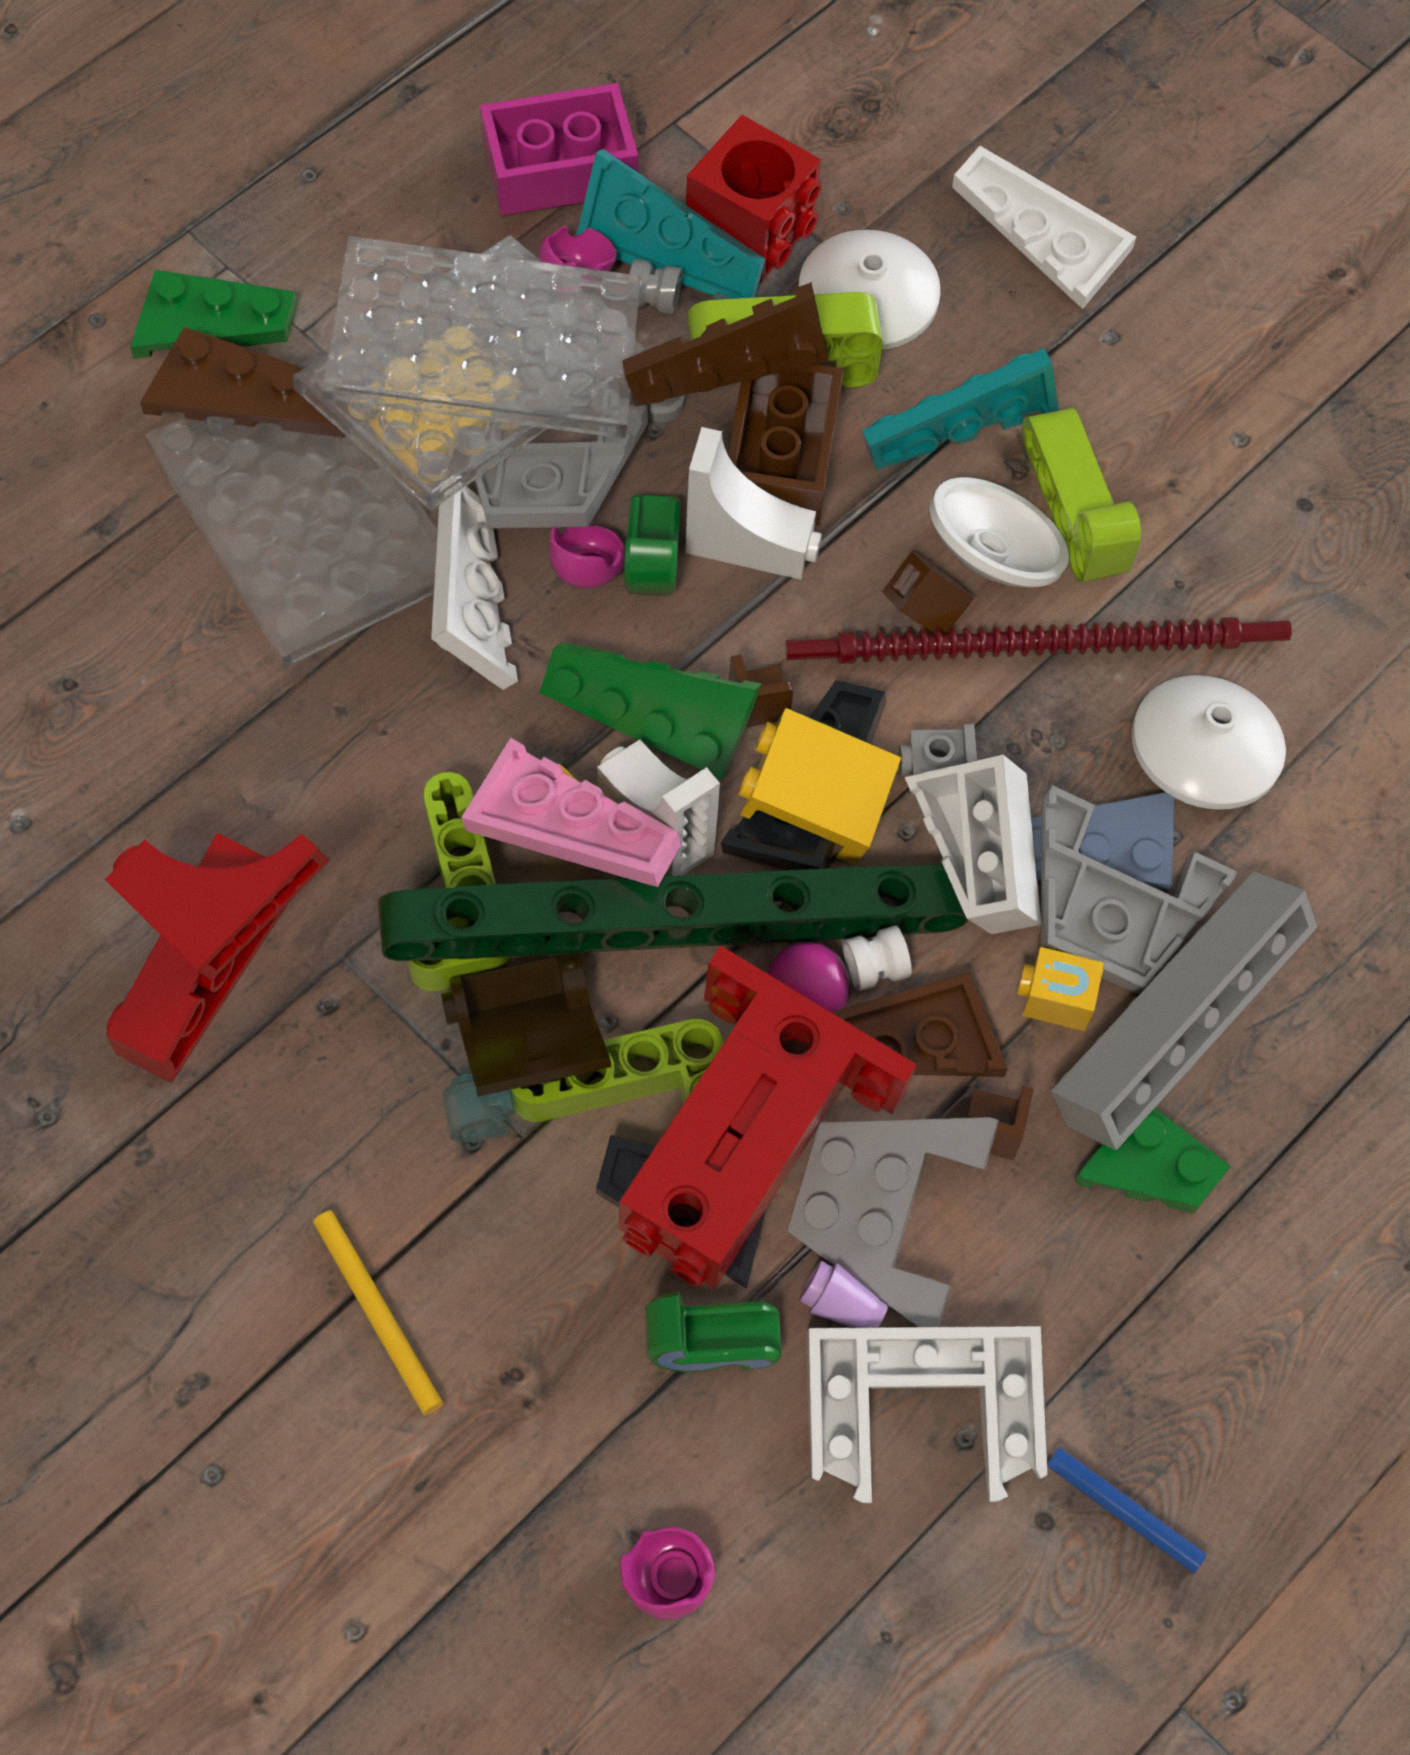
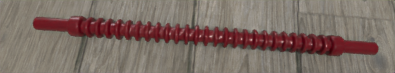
M1223 617L1219 623H1215L1214 619L1209 618L1205 624H1201L1199 619H1194L1191 625H1187L1185 620L1180 619L1175 626L1172 625L1170 620H1165L1162 626H1158L1157 622L1152 620L1147 627H1144L1141 621H1137L1134 627H1129V624L1123 621L1119 628H1115L1112 622H1108L1105 628H1101L1095 622L1091 629H1086L1085 624L1080 623L1077 629H1072L1071 625L1065 624L1062 630H1058L1056 625L1051 624L1046 631L1043 630L1041 625H1036L1034 631H1029L1027 626L1022 625L1018 632H1015L1012 626H1007L1005 632H1000L999 628L994 626L989 633H986L983 627H979L976 633H971L970 629L965 627L961 634H956L954 628H950L948 634H942L941 630L937 628L934 630L933 635H927V631L921 629L919 635L916 636L912 634L911 630H906L904 636H898V632L892 630L888 637L884 636L882 631H877L876 637H869L866 631L862 633L861 637H856L854 632H839L836 638L786 640L785 654L786 660L837 658L840 664H853L856 662V658L862 657L864 663H868L870 657L873 656L877 658L878 662H883L885 656H891L892 661L896 662L901 655H904L907 661H912L913 655H920L921 660L925 661L929 654H934L936 660H940L942 654H948L949 658L954 660L958 653H963V657L969 659L971 653L974 652L977 653L979 658H984L986 652H991L993 657L998 658L1002 651L1006 652L1008 657H1013L1015 651H1020L1021 655L1026 657L1031 650H1034L1037 656H1041L1044 650H1049V653L1055 656L1059 649H1063L1066 655H1070L1072 649H1077L1083 655L1087 648H1092L1093 653L1098 654L1103 647L1109 653H1113L1116 647H1120L1122 652L1127 653L1132 646L1135 647L1137 652H1142L1144 646H1149L1150 650L1155 652L1160 645H1163L1166 651H1170L1173 645H1177L1181 651H1184L1188 644H1191L1195 650H1199L1202 644H1206L1207 648L1211 650L1216 644H1219L1223 649H1236L1241 643L1290 641L1292 628L1290 621L1240 623L1237 617Z

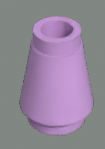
M819 1261L799 1297L800 1302L810 1307L808 1313L852 1328H878L888 1309V1304L880 1301L875 1294L838 1263L830 1266L823 1261Z

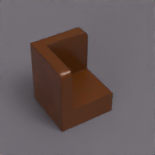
M913 551L910 552L882 590L884 595L900 612L933 633L935 629H940L942 634H948L949 629L954 626L974 599L953 577Z
M741 654L730 657L729 681L742 683L744 680L762 684L746 727L766 724V722H777L785 708L791 710L793 699L792 685L790 681L783 682L779 665L746 671Z
M1022 1086L1017 1100L977 1089L973 1090L966 1118L990 1117L999 1120L990 1151L991 1155L1014 1160L1023 1140L1034 1091L1033 1088Z

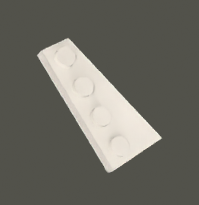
M979 146L954 174L952 188L1082 309L1134 247L1135 235L982 146Z

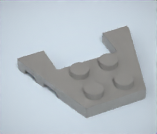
M646 404L640 406L602 405L597 442L500 444L503 418L495 421L474 438L467 440L464 446L488 528L588 527L648 424Z
M1052 785L1044 793L1042 799L1041 947L1104 962L1101 978L1138 994L1148 986L1183 943V939L1213 906V902L1235 879L1237 871L1193 852L1186 858L1174 896H1171L1079 853V848L1095 805Z
M984 1117L820 1122L787 1232L831 1264L838 1263L879 1299L916 1326L939 1327L951 1285L896 1268V1259L927 1155L931 1153L985 1170L999 1120Z

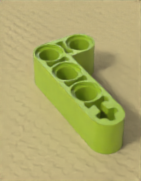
M865 292L814 294L828 361H833L834 367L844 368L842 386L858 388L872 383L879 373L883 347L876 299L871 294ZM796 295L708 300L697 303L689 309L687 314L690 341L700 337L706 330V325L723 318L728 324L753 315L752 306L769 299H772L775 305L796 297Z
M1072 407L1024 417L1022 421L1024 446L1052 520L1067 544L1069 564L1076 580L1079 583L1128 573L1132 568L1141 541L1140 519L1131 501L1113 503L1077 411Z
M442 772L433 776L424 788L427 821L444 888H454L458 886L496 884L484 836L466 831L461 819L474 798L471 787L463 776L454 772ZM446 803H453L457 812V819L448 821ZM459 846H466L473 850L468 855L459 857L449 853L452 849ZM455 917L448 921L452 926L460 929L473 926L469 920L462 917ZM510 957L443 959L435 965H425L419 961H407L413 982L420 989L431 992L450 989L449 980L506 968L510 962Z
M690 1019L605 1039L604 1043L609 1053L612 1067L596 1070L604 1076L599 1083L585 1085L576 1079L577 1075L565 1077L566 1091H560V1080L558 1079L539 1084V1088L544 1093L540 1096H533L528 1086L511 1089L512 1105L516 1113L523 1119L531 1122H543L679 1089L682 1103L684 1104L724 1044L723 1038L718 1028L710 1021ZM691 1044H700L709 1049L710 1054L703 1059H693L688 1057L683 1050ZM638 1057H648L653 1059L657 1066L649 1072H640L630 1066V1062Z

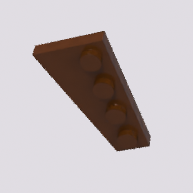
M812 282L795 288L796 297L775 305L774 301L769 299L752 306L753 315L728 324L723 318L706 325V330L702 335L691 341L680 336L622 360L625 379L634 406L659 403L669 398L695 392H707L716 387L746 380L753 381L763 376L793 369H805L815 364L828 362Z
M183 327L140 403L143 414L161 416L163 410L184 413L185 419L206 421L207 416L234 419L235 425L255 427L256 423L264 422L281 424V429L284 431L346 438L361 410L359 398L365 395L363 387Z

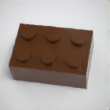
M815 364L805 369H793L763 376L753 381H742L728 450L730 460L748 480L767 493L790 504L816 511L815 525H820L844 368Z

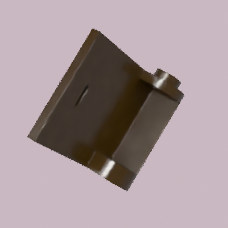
M579 953L565 954L449 980L451 991L441 993L447 1025L458 1023L478 1097L612 1067L609 1053L590 1006L585 974Z

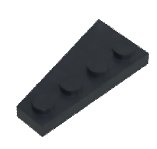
M836 680L809 718L871 744L886 705L885 691ZM756 810L750 819L743 817L735 830L730 829L720 844L722 852L725 854L789 870L826 869L835 842Z

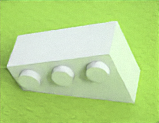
M999 755L904 777L910 791L915 794L925 816L923 821L927 830L933 835L944 859L942 864L966 918L990 934L1041 925L1027 774L1006 756Z

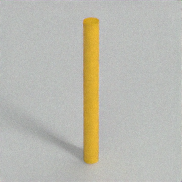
M329 1210L318 1215L313 1220L314 1226L424 1416L435 1412L444 1404L334 1212Z

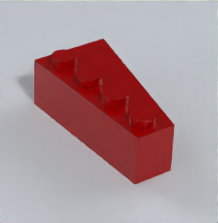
M217 832L199 867H238L266 858V856ZM287 905L213 980L196 971L160 935L124 1002H121L114 1009L108 1020L106 1036L115 1054L172 1083Z

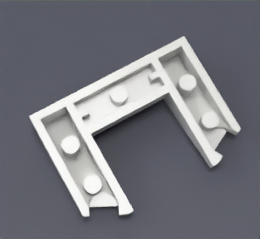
M1041 1326L809 1328L807 1330V1394L812 1479L819 1481L823 1471L857 1487L852 1499L860 1503H872L869 1389L979 1388L988 1502H998L1008 1497L1002 1484L1031 1468L1038 1479L1047 1476Z

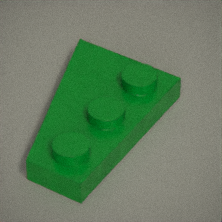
M154 270L130 346L133 359L151 357V351L171 349L183 327L242 347L287 342L298 304L296 291Z

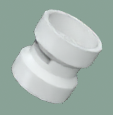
M897 926L879 930L875 937L870 938V941L862 936L843 940L842 946L846 968L851 982L857 991L875 987L879 977L881 979L888 978L892 981L911 977L910 955L905 939Z

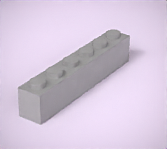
M1253 871L1051 1090L1067 1127L1117 1150L1318 927L1305 890Z

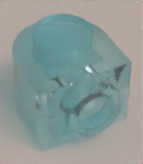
M471 1073L454 1078L451 1086L442 1093L451 1139L457 1142H477L508 1135L504 1115L514 1113L510 1090L478 1097Z

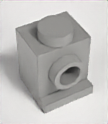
M964 724L963 729L910 730L908 744L899 746L898 756L901 757L899 775L912 776L977 761L974 724ZM909 789V795H915Z

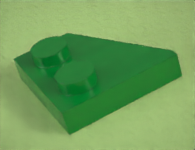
M1154 1108L1117 1150L1102 1144L1078 1173L1075 1182L1082 1187L1090 1189L1094 1184L1125 1192V1197L1144 1202L1157 1200L1163 1202L1169 1208L1195 1213L1231 1166Z

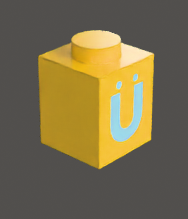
M1040 947L1034 965L1024 963L1016 995L1026 997L1022 1016L1086 1031L1095 1010L1104 962Z

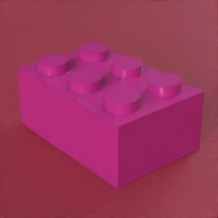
M618 83L480 105L482 144L500 216L584 202L595 155L601 149L606 150L638 172V152Z

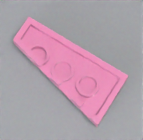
M512 738L509 739L461 817L465 830L655 887L659 886L681 846L678 832L626 802L618 804L603 796L601 788L587 780L580 783L563 773L560 765L546 757L540 760L526 752L523 744Z

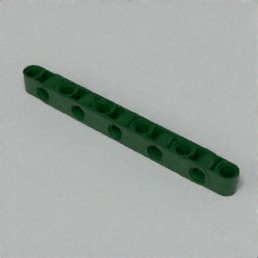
M943 864L664 876L658 887L628 878L472 885L454 888L393 891L383 895L378 900L382 954L385 958L394 961L478 959L849 939L856 936L872 938L877 935L879 930L892 926H897L902 935L949 932L964 926L968 922ZM879 896L890 897L898 904V907L885 904ZM774 902H786L792 906L794 912H784ZM672 906L680 907L689 914V917H676L667 908ZM573 912L582 921L568 923L562 920L558 914ZM462 917L469 920L473 926L460 929L452 926L448 920Z

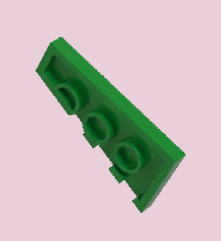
M561 642L553 648L539 693L637 740L641 739L643 743L700 770L707 767L715 777L722 780L731 769L762 684L744 680L742 683L720 679L718 674L698 671L695 674L670 668V664L655 661L642 663L627 660L621 654Z

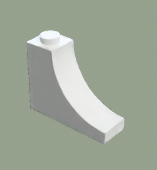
M701 427L689 467L685 553L802 580L806 562H816L821 544L822 533L814 532L816 511L785 502L756 486L730 460L724 448L722 431Z
M641 739L627 748L623 746L615 748L603 758L600 765L597 766L598 787L601 788L603 796L618 804L626 802L678 832L681 846L666 871V876H682L714 855L720 783L707 767L686 780L665 766Z

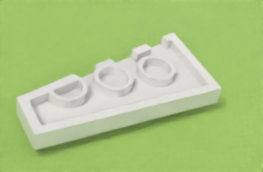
M454 477L440 486L431 639L441 648L449 651L504 690L518 682L516 666L506 661L504 648L512 644L509 625L503 622L500 623L497 604L505 598L502 582L498 580L496 573L491 568V562L498 558L494 530L487 526L479 496Z

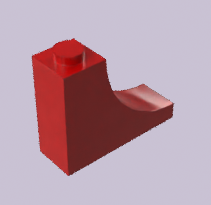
M303 833L287 846L264 859L229 868H206L180 862L165 855L144 839L138 846H131L118 856L113 864V871L105 881L196 971L213 980L330 859Z

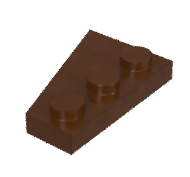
M970 972L831 1012L917 1064L913 1075L1005 1077L1008 1070Z

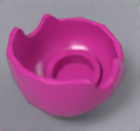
M563 226L551 236L544 237L539 249L540 265L548 278L560 288L578 293L590 292L600 287L608 277L617 256V251L611 241L592 228H587L578 236H572L568 234L567 226Z
M598 525L568 527L561 534H559L558 528L553 526L550 530V564L560 579L576 588L600 587L613 580L622 572L625 566V545L614 531Z
M796 943L780 952L771 962L768 971L770 976L830 1012L846 1007L851 987L850 976L841 957L823 944Z
M676 1526L644 1531L627 1554L623 1553L620 1559L623 1589L641 1612L659 1620H678L693 1613L705 1601L715 1581V1566L711 1551L696 1533Z

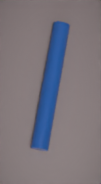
M1059 1447L1048 1462L1047 1467L1193 1574L1207 1556L1205 1552Z

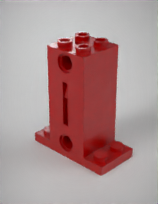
M721 945L708 963L704 1000L709 1002L708 1007L716 1016L736 1025L619 1201L618 1229L625 1233L622 1237L623 1241L635 1251L647 1257H651L656 1252L673 1263L671 1271L684 1282L696 1288H700L705 1283L714 1290L844 1086L852 1090V1097L864 1107L879 1112L882 1108L893 1115L906 1093L917 1065ZM687 1218L695 1225L681 1227L672 1220Z

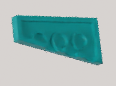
M601 149L596 152L576 236L583 233L587 228L596 229L611 241L617 251V260L631 265L634 259L649 261L653 265L654 270H657V268L663 269L667 265L683 268L682 284L721 299L755 298L765 258L606 150Z
M1044 348L1032 354H1021L1001 368L987 374L974 375L957 388L941 395L928 396L921 400L917 406L895 416L887 415L878 419L871 427L862 430L868 454L876 470L932 453L937 449L939 441L945 439L961 444L977 439L981 428L1000 423L1002 429L1006 430L1022 425V415L1039 410L1041 414L1059 410L1052 362Z

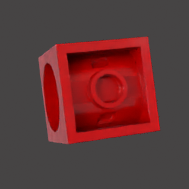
M742 114L687 174L686 205L766 259L760 277V282L762 283L774 268L779 270L783 267L795 243L800 238L806 239L817 224L819 215L815 211L817 198L822 188V183L819 181L821 159ZM759 192L775 193L774 197L754 199Z

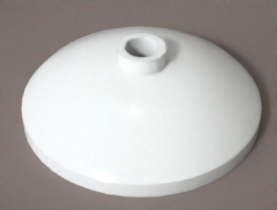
M878 230L848 231L825 240L807 257L799 277L798 287L812 282L814 294L865 292L871 294L877 302L883 342L882 350L899 347L922 334L933 321L940 300L939 277L928 256L910 241L895 234Z
M960 477L943 482L931 498L930 515L939 538L965 567L977 575L1008 586L1033 588L1052 584L1060 578L1069 562V551L1062 534L1040 509L1017 493L986 480Z
M1190 675L1168 680L1155 687L1145 696L1139 705L1132 724L1133 749L1145 773L1169 795L1197 807L1221 810L1239 808L1251 804L1263 797L1274 786L1284 766L1286 757L1285 739L1273 713L1254 694L1224 679Z

